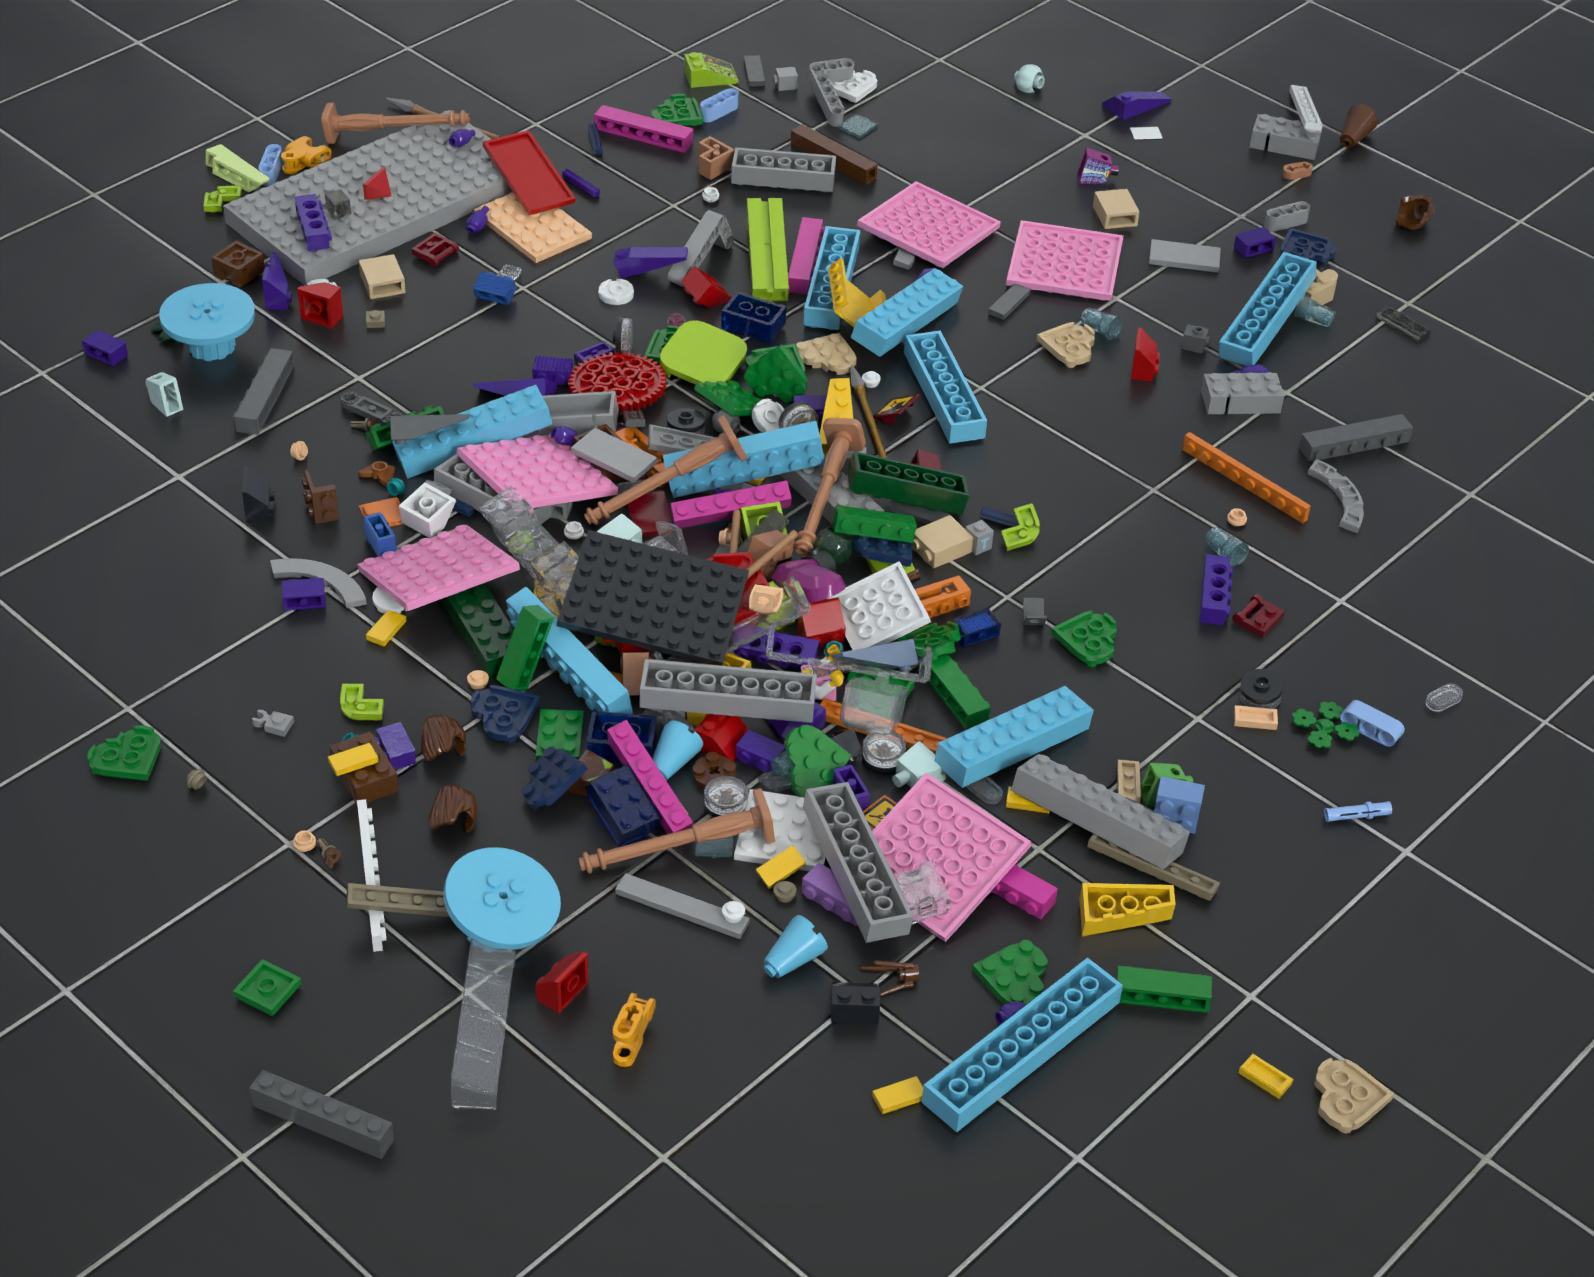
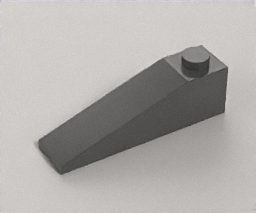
M470 415L390 416L391 441H395V444H407L408 440H413L466 421L470 418Z

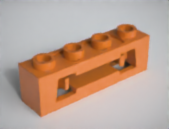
M625 427L615 432L624 442L657 457V464L645 473L648 478L665 469V464L660 458H663V455L667 453L648 450V437L636 427ZM634 434L640 438V443L637 438H634ZM669 481L660 485L659 487L669 484Z
M960 576L915 589L929 618L969 606L971 589ZM953 584L951 590L945 588V592L941 593L942 587Z

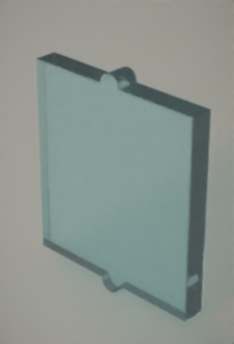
M855 114L840 124L839 129L861 138L875 129L878 124L868 120V118Z
M733 836L701 842L700 844L696 843V856H709L712 858L733 857Z

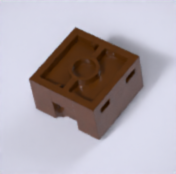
M238 241L233 242L211 257L213 274L223 280H231L232 284L240 288L263 273L265 269L263 253Z

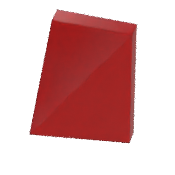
M382 167L363 184L364 199L369 200L391 196L386 168Z

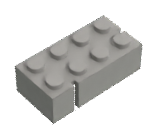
M1258 114L1249 148L1264 150L1267 135H1270L1267 151L1315 160L1322 129L1321 131L1308 132L1304 129L1301 121Z
M1277 373L1204 374L1201 394L1207 414H1224L1227 397H1230L1227 409L1228 414L1281 413L1284 393Z
M615 391L542 396L548 406L553 424L539 429L540 436L549 435L554 427L558 428L560 426L569 427L575 430L578 435L604 424H607L616 432L619 408Z

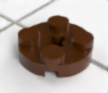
M708 752L706 756L699 758L693 765L692 775L694 783L705 791H708L715 785H717V788L722 787L720 785L722 783L734 784L736 764L727 757L718 755L716 752Z

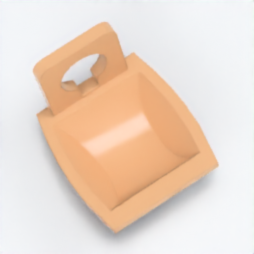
M755 584L749 598V609L762 614H776L783 600V588Z

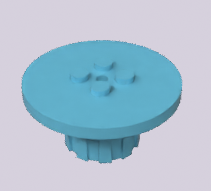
M206 283L189 286L170 295L161 305L159 318L164 332L171 338L186 343L189 353H192L194 358L212 361L216 359L221 360L226 358L228 354H232L236 345L235 338L245 333L253 324L255 308L252 299L244 291L226 284Z
M482 848L461 857L450 869L443 891L445 907L454 924L468 936L467 939L473 945L476 944L482 947V950L490 952L491 950L521 949L540 942L551 932L560 913L561 900L559 890L549 872L531 857L506 848Z

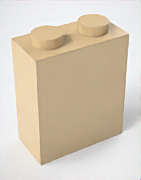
M1128 189L1095 192L1093 207L1104 229L1138 225L1139 210Z
M394 254L359 260L360 276L370 299L405 293L404 276Z
M949 515L916 529L912 549L934 569L971 553L974 537Z

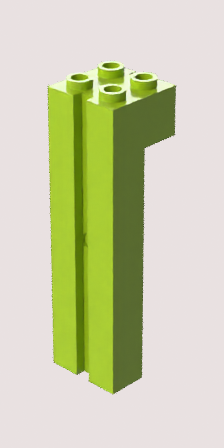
M747 198L746 233L749 242L752 301H788L789 284L782 198H768V201H761V198Z

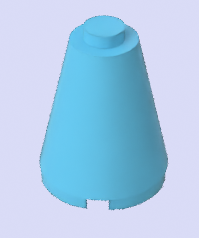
M669 721L664 726L652 758L666 781L703 747L701 737L696 732L693 734L687 730L689 726L678 721Z
M797 915L792 918L764 959L763 963L765 966L763 969L770 977L780 978L823 954L828 949V945L821 933L816 935L812 930L815 926L801 915Z

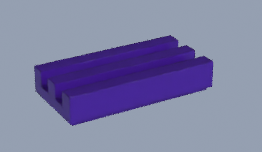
M603 341L574 353V359L578 360V363H583V360L589 361V357L596 358L595 355L601 357L602 353L609 355L612 352L615 354V350Z

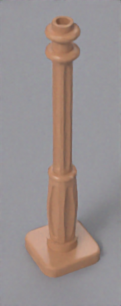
M327 103L322 113L321 121L327 144H335L341 130L367 131L384 129L387 126L450 124L451 127L461 124L462 127H465L467 123H470V115L465 110H461L457 114L451 110L449 114L404 116L351 114L340 116L337 114L335 104Z
M723 415L718 418V422L724 431L719 434V437L692 449L678 460H675L672 466L605 503L599 501L598 507L595 509L587 508V513L584 516L588 523L598 525L599 519L603 517L609 519L610 513L678 475L684 476V474L705 466L726 451L730 452L734 449L740 461L748 459L725 416Z
M827 418L824 421L823 430L829 450L821 473L822 480L804 530L798 533V540L794 543L796 552L801 556H806L808 554L807 551L812 549L813 544L817 541L816 529L832 485L838 480V476L844 466L848 451L859 452L866 445L862 425L856 419Z
M762 788L753 790L755 807L750 808V810L717 816L699 824H693L690 829L615 849L602 851L601 848H598L596 854L588 855L587 852H583V857L579 858L581 870H586L588 874H591L592 869L601 866L602 870H606V865L694 841L700 844L701 842L723 839L753 828L755 830L761 829L767 844L775 842L773 822Z

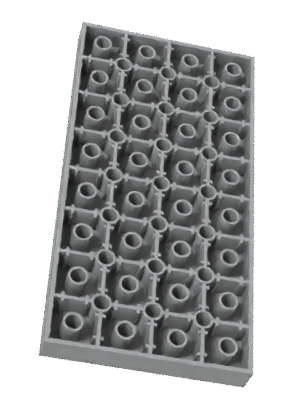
M451 110L444 111L441 114H449ZM467 123L465 127H462L461 124H456L455 127H451L450 124L413 125L254 193L247 194L223 206L226 224L269 258L273 252H277L282 268L306 286L311 280L326 279L359 264V260L373 258L471 214L475 208L506 196L513 191L482 147L483 141L491 140V138L471 124ZM459 129L475 130L476 135L466 145L459 148L450 145L449 137L452 132ZM382 167L386 168L391 196L369 200L364 199L363 184ZM316 194L317 200H321L322 210H324L325 219L328 222L332 241H329V248L308 251L296 213L294 196ZM325 195L334 205L335 217L326 209Z

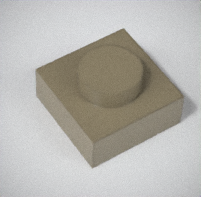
M378 310L366 311L367 328L385 327V312Z

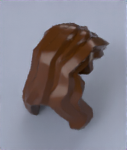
M1421 194L1415 197L1412 195L1402 197L1400 200L1401 206L1396 217V224L1410 230L1421 228L1435 214L1432 196Z
M433 714L424 721L421 727V753L426 761L434 760L442 751H450L454 737L456 751L460 756L465 754L466 733L460 726L459 721L442 714Z
M451 784L442 787L435 797L428 817L430 829L435 830L445 823L447 825L453 824L459 813L465 811L467 812L465 828L469 833L474 828L477 816L475 795L460 785Z

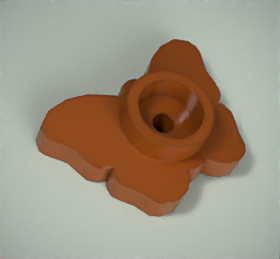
M376 461L360 470L358 476L378 478L380 483L387 487V483L394 477L395 467L387 465L383 461Z

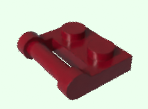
M434 233L413 247L412 255L427 261L430 266L436 267L444 258L458 252L459 246L456 242ZM446 247L445 250H443L442 252H440L438 255L435 256L436 253H438L440 250H442L443 248Z
M1254 594L1250 598V602L1241 611H1237L1232 616V619L1237 625L1263 638L1284 617L1285 611L1265 601L1260 594ZM1255 607L1260 609L1251 619L1246 618Z

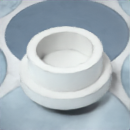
M708 187L702 193V198L707 202H715L719 199L718 190L714 187Z
M874 371L864 373L862 375L864 385L868 388L877 387L880 382V375Z
M569 522L564 528V535L569 539L575 540L581 538L584 534V529L579 522Z
M737 901L727 902L722 907V915L728 922L737 923L744 917L745 907Z

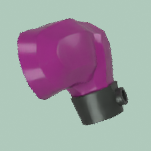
M818 547L808 550V555L802 557L801 560L780 564L772 577L773 582L779 588H783L785 595L793 602L811 603L821 601L842 592L846 588L842 577L836 573V564L833 557L824 550L819 551Z

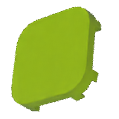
M688 321L678 328L662 349L659 365L662 366L668 378L671 375H675L693 384L705 383V381L729 382L740 365L745 364L747 346L741 338L701 321Z

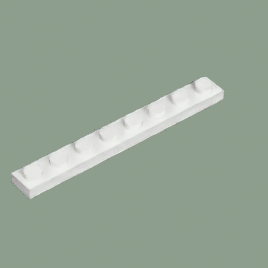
M1290 85L1289 92L1304 129L1308 132L1321 131L1322 123L1307 87Z
M366 799L357 800L366 885L380 886L379 875H374L375 871H379L377 858L372 857V855L377 854L376 843L370 840V838H375L374 825H369V822L373 821L372 808H367ZM369 910L373 952L383 951L382 941H387L385 927H380V923H384L383 911Z

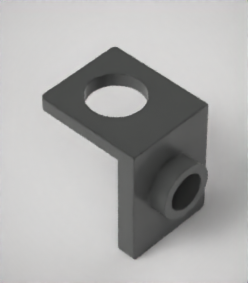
M1024 598L1023 625L1044 626L1047 616L1044 615V598Z

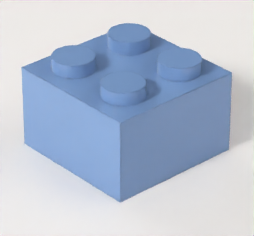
M1161 776L1154 812L1182 825L1190 833L1195 834L1205 785Z

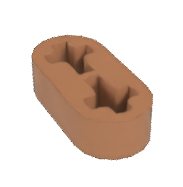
M1308 162L1287 164L1283 166L1282 176L1289 180L1309 177L1313 166Z

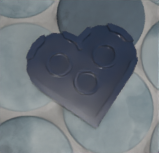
M1290 228L1281 245L1280 256L1283 252L1327 264L1335 256L1336 245L1331 244V240L1326 237Z
M859 535L854 537L852 550L854 552L857 550L862 552V557L892 564L900 561L901 565L911 567L912 543Z
M490 685L489 689L482 691L478 689L471 697L472 716L483 720L484 735L487 738L506 741L507 743L517 741V737L521 736L540 703V696L495 685Z
M554 747L547 748L543 756L528 767L532 782L522 789L525 802L533 810H538V807L544 804L550 806L588 768L583 762L565 750L555 749Z

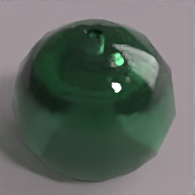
M827 527L816 536L817 538L813 544L814 548L818 547L819 551L824 550L833 557L836 565L846 562L851 556L853 542L849 535L835 532L834 528Z

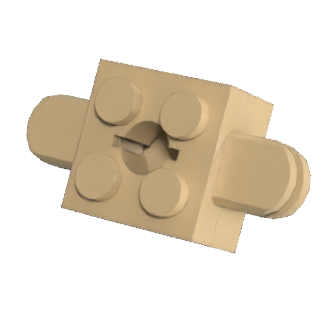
M1316 269L1315 280L1297 305L1309 312L1332 301L1338 273L1331 269L1323 272Z

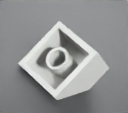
M424 483L399 505L401 522L429 538L434 537L445 528L456 500L433 486Z

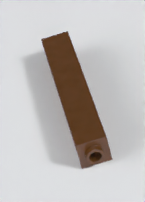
M803 124L791 130V145L808 154L836 156L835 169L865 185L877 178L878 164Z

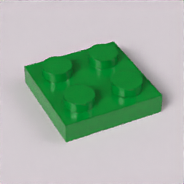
M262 959L233 990V995L235 998L273 1016L301 985V978Z

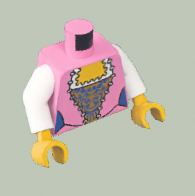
M834 644L827 650L830 656H825L818 664L801 666V673L817 674L815 699L817 700L826 698L836 701V687L841 686L844 676L840 670L835 671V663L832 662L838 661L834 660L832 655L841 653L838 646Z

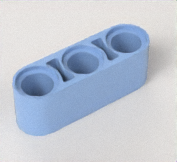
M732 88L726 89L700 103V111L703 116V122H712L738 108L739 92Z
M278 144L267 146L261 159L259 171L269 177V181L264 183V186L275 184L283 164L281 159L282 148Z
M1353 700L1340 715L1342 722L1355 724L1358 727L1357 731L1387 747L1393 746L1405 732L1404 725L1400 721L1358 700Z

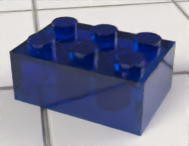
M736 292L722 310L721 328L771 343L786 324L787 306Z
M592 711L586 742L587 750L609 762L621 763L608 743L607 729L627 720L650 757L653 758L657 716Z
M629 764L589 782L587 796L619 847L658 830L661 815Z

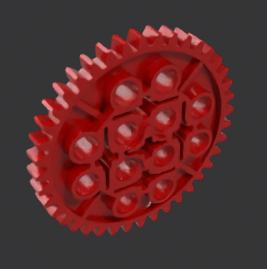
M610 352L609 355L602 353L601 357L599 355H595L596 358L589 357V361L583 360V363H578V367H574V370H571L570 379H568L570 394L615 391L619 408L618 412L622 411V413L626 410L633 412V409L639 411L640 407L646 408V404L652 405V401L657 402V398H661V394H664L667 386L666 373H664L662 366L658 365V362H653V359L647 360V356L642 358L641 354L634 356L633 352L630 355H627V352L620 354V352L616 354Z

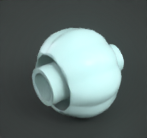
M1024 65L1014 75L1017 88L1023 92L1033 93L1035 92L1033 87L1041 89L1044 85L1045 79L1042 70L1036 65Z

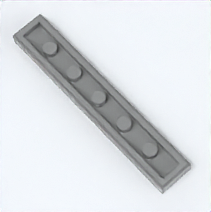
M626 873L615 889V894L737 939H741L750 924V918L745 916L737 923H730L722 915V908Z

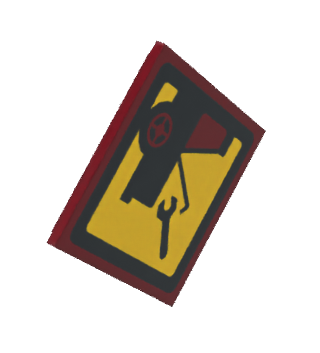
M920 394L892 398L873 417L875 419L881 418L885 424L896 423L895 416L902 414L908 407L914 406L913 402L918 399Z

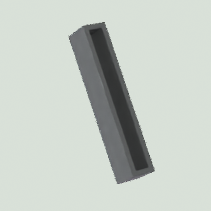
M271 348L268 354L264 356L262 366H259L257 375L252 379L250 388L246 390L243 401H240L238 411L233 415L236 432L259 435L294 367L293 351Z
M1403 414L1302 433L1299 449L1307 460L1312 462L1316 459L1322 460L1410 442L1413 426Z
M265 1070L261 1071L249 1088L252 1106L382 1159L394 1141L392 1122Z

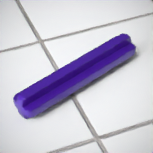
M569 169L562 171L564 179L592 197L596 198L600 195L599 188Z

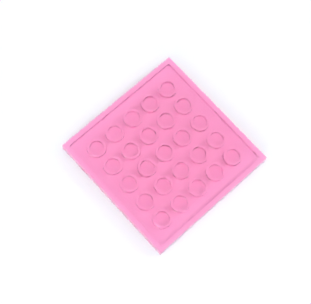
M916 181L860 218L857 226L895 246L905 249L909 253L921 257L923 260L944 268L1000 228L1001 222Z
M1021 220L1006 285L1013 286L1014 284H1019L1031 290L1111 301L1123 235Z
M551 433L542 436L534 435L528 438L519 437L514 440H500V442L470 444L458 447L457 455L516 511L618 494V487L606 476L604 477L600 470L595 469L591 462L571 453V446L556 443L554 438H551Z
M459 525L451 531L440 532L437 536L423 538L415 544L403 545L401 549L395 552L387 551L382 556L367 558L364 562L357 564L360 573L407 611L520 570L518 561L468 525Z
M927 773L921 777L872 830L914 916L913 920L944 942L953 935L1031 847V841ZM921 875V881L909 884V878ZM932 902V907L921 910L920 904Z

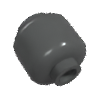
M723 409L715 412L712 417L715 431L719 433L724 432L718 422V418L723 415L735 434L740 430L739 416H732Z

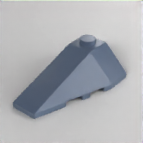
M914 639L832 655L834 660L890 670L899 668V672L911 670V665L919 663Z

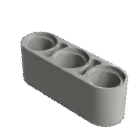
M1300 201L1269 209L1266 212L1264 227L1270 232H1276L1305 224L1308 220L1310 205L1307 202Z

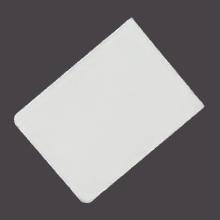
M1158 127L1130 128L1135 140L1162 139Z

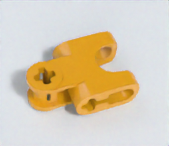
M303 136L289 143L285 152L281 154V159L284 161L282 171L286 174H295L305 167L311 169L321 163H325L331 159V148L325 145L312 147V139Z
M631 993L627 1003L621 1008L613 1026V1040L616 1041L613 1050V1062L615 1064L629 1067L634 1063L643 1043V1033L655 1010V999L650 998L647 1001L637 998V994ZM622 1048H627L631 1052L627 1057L619 1056Z

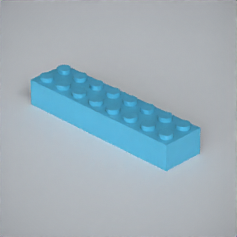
M825 227L804 307V326L839 330L842 318L833 309L828 268L833 262L843 258L846 279L851 282L859 251L860 230Z
M1283 252L1219 341V357L1244 366L1255 365L1315 280L1316 261Z
M934 268L858 319L851 338L881 357L904 341L905 335L914 334L957 304L964 286L945 275L942 271Z
M941 331L905 335L904 354L949 444L984 439L986 437L987 419Z
M534 385L458 413L469 414L470 418L466 421L413 440H408L407 444H395V441H392L404 473L407 479L435 469L457 454L458 447L470 444L478 445L484 442L493 443L500 442V440H512L550 426L553 423L548 406L538 387Z
M812 421L737 438L748 459L740 461L734 449L730 452L726 451L705 466L684 474V476L678 475L669 480V485L673 498L822 465L825 458L817 422ZM692 449L663 455L665 469L672 466L675 460H678Z
M524 587L506 600L508 606L506 611L511 618L510 625L513 629H515L523 606L539 605L554 617L540 657H544L547 660L549 667L553 671L557 670L560 673L561 679L564 683H569L572 686L573 691L578 697L582 696L585 699L589 709L595 710L604 724L608 723L613 727L633 715L628 690L568 629L557 626L558 619L527 587Z
M1063 686L939 742L934 761L963 788L1088 730L1094 710L1069 688Z

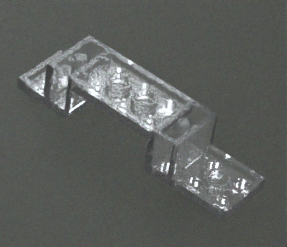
M511 485L478 507L480 513L491 523L498 540L549 595L556 593L564 602L579 556L565 541L559 544L538 522L532 506Z

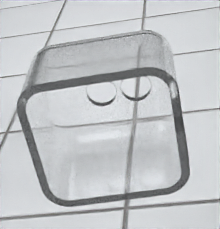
M879 670L876 680L854 677L845 686L840 720L843 725L849 728L888 735L902 721L908 689L903 686L890 684L889 672Z

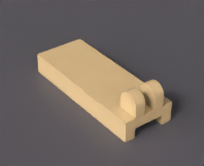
M1118 760L1117 792L1140 804L1139 761Z

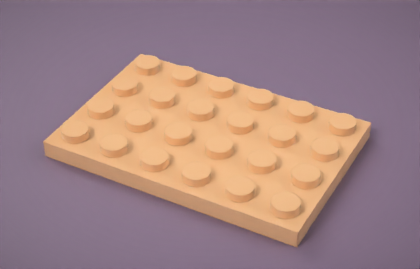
M513 192L474 209L475 212L481 210L484 205L488 206L490 210L487 213L488 220L486 225L535 263L592 239V232L560 208L528 215Z

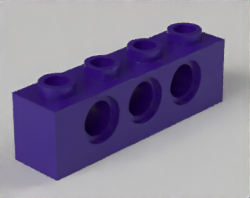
M316 194L294 196L296 213L308 251L329 248V241H332L328 222L325 219L324 210H322L321 200H317Z
M1206 554L1203 568L1199 622L1224 626L1225 617L1229 618L1231 606L1227 604H1230L1231 592L1228 591H1231L1232 579L1229 578H1232L1233 566H1230V557Z
M738 625L732 644V651L743 659L757 661L761 664H774L781 668H794L801 671V666L816 664L819 655V640Z

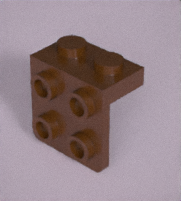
M305 470V477L301 479L303 489H306V493H303L305 505L308 508L309 517L313 516L315 524L339 520L335 485L314 488L309 471Z

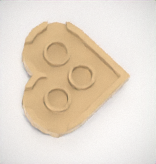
M1075 322L1063 324L1037 334V341L1058 360L1065 363L1067 367L1073 368L1076 365L1089 362L1091 359V347L1094 345L1095 332L1086 324H1084V327L1074 325Z
M840 333L796 344L803 363L812 365V368H822L826 372L828 370L836 371L837 375L851 372V365L853 367L856 365V355Z
M1329 1058L1321 1063L1316 1073L1314 1085L1323 1094L1318 1113L1329 1125L1342 1133H1349L1351 1130H1356L1363 1126L1393 1100L1394 1097L1392 1091L1348 1059H1345L1343 1062L1339 1060L1332 1061V1058Z

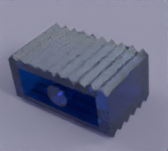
M988 607L983 610H977L972 614L959 616L953 620L959 626L961 637L959 642L963 647L1000 636L1001 623Z

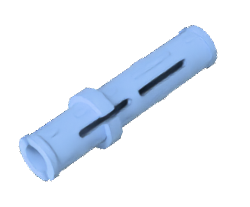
M1389 801L1381 803L1365 802L1363 805L1324 809L1326 822L1364 817L1372 819L1373 816L1392 814V805Z

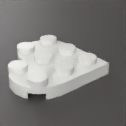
M863 70V73H855L853 71V77L850 80L832 82L839 97L857 103L877 88L876 75L870 71Z

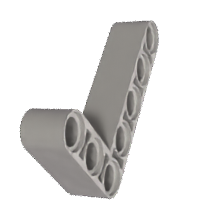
M850 58L814 62L809 66L808 81L828 123L834 127H839L843 124L844 107L832 82L850 80L853 77L854 61Z
M711 210L704 214L684 246L688 248L687 260L673 264L667 277L669 282L685 287L681 281L693 266L699 268L713 244L725 249H729L732 246L734 236L724 215Z

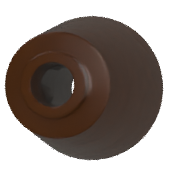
M1360 104L1359 106L1353 105L1348 110L1340 136V142L1344 147H1354L1377 127L1379 120L1376 118V112L1372 108Z

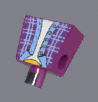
M1085 148L1077 172L1079 184H1105L1109 175H1118L1119 166L1112 165L1110 155Z

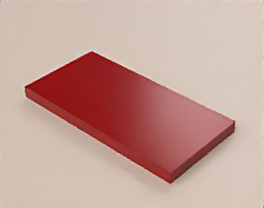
M529 130L483 141L482 147L528 215L575 203V196Z

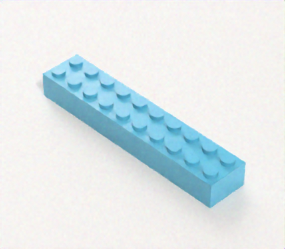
M1086 958L926 1082L923 1087L922 1103L953 1130L958 1132L1119 1004L1123 985L1089 958Z

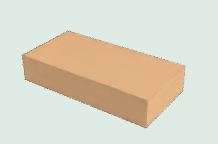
M1235 705L1234 726L1277 730V709Z

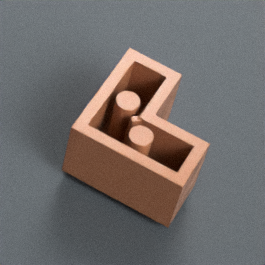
M711 136L698 142V173L711 180L731 169L734 149Z
M778 530L755 535L752 537L748 552L756 562L786 535ZM795 540L760 568L766 580L772 579L778 561L790 558L793 553Z
M620 653L622 685L628 690L629 695H640L645 659L652 660V657H649V653Z

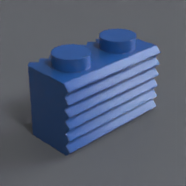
M480 272L473 290L476 298L508 306L516 291V284L509 276L501 277L493 272Z
M378 512L365 516L363 518L364 535L377 556H382L387 551L395 552L397 550L396 535L387 520H385L384 515Z

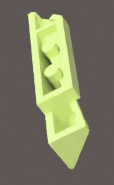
M223 145L206 149V165L213 168V174L236 186H241V189L252 192L269 181V177Z

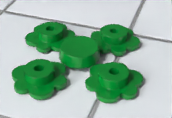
M1335 702L1320 703L1319 713L1324 714L1323 716L1326 719H1319L1317 722L1316 718L1313 717L1314 714L1310 711L1307 712L1305 709H1298L1297 712L1292 714L1293 723L1297 726L1308 728L1316 723L1317 732L1312 731L1308 737V742L1314 744L1316 748H1329L1331 746L1332 737L1330 734L1333 730L1338 733L1339 738L1346 739L1347 741H1353L1355 737L1359 736L1358 727L1355 724L1342 722L1341 725L1335 726L1330 721L1333 718H1340L1343 712V708L1336 705Z

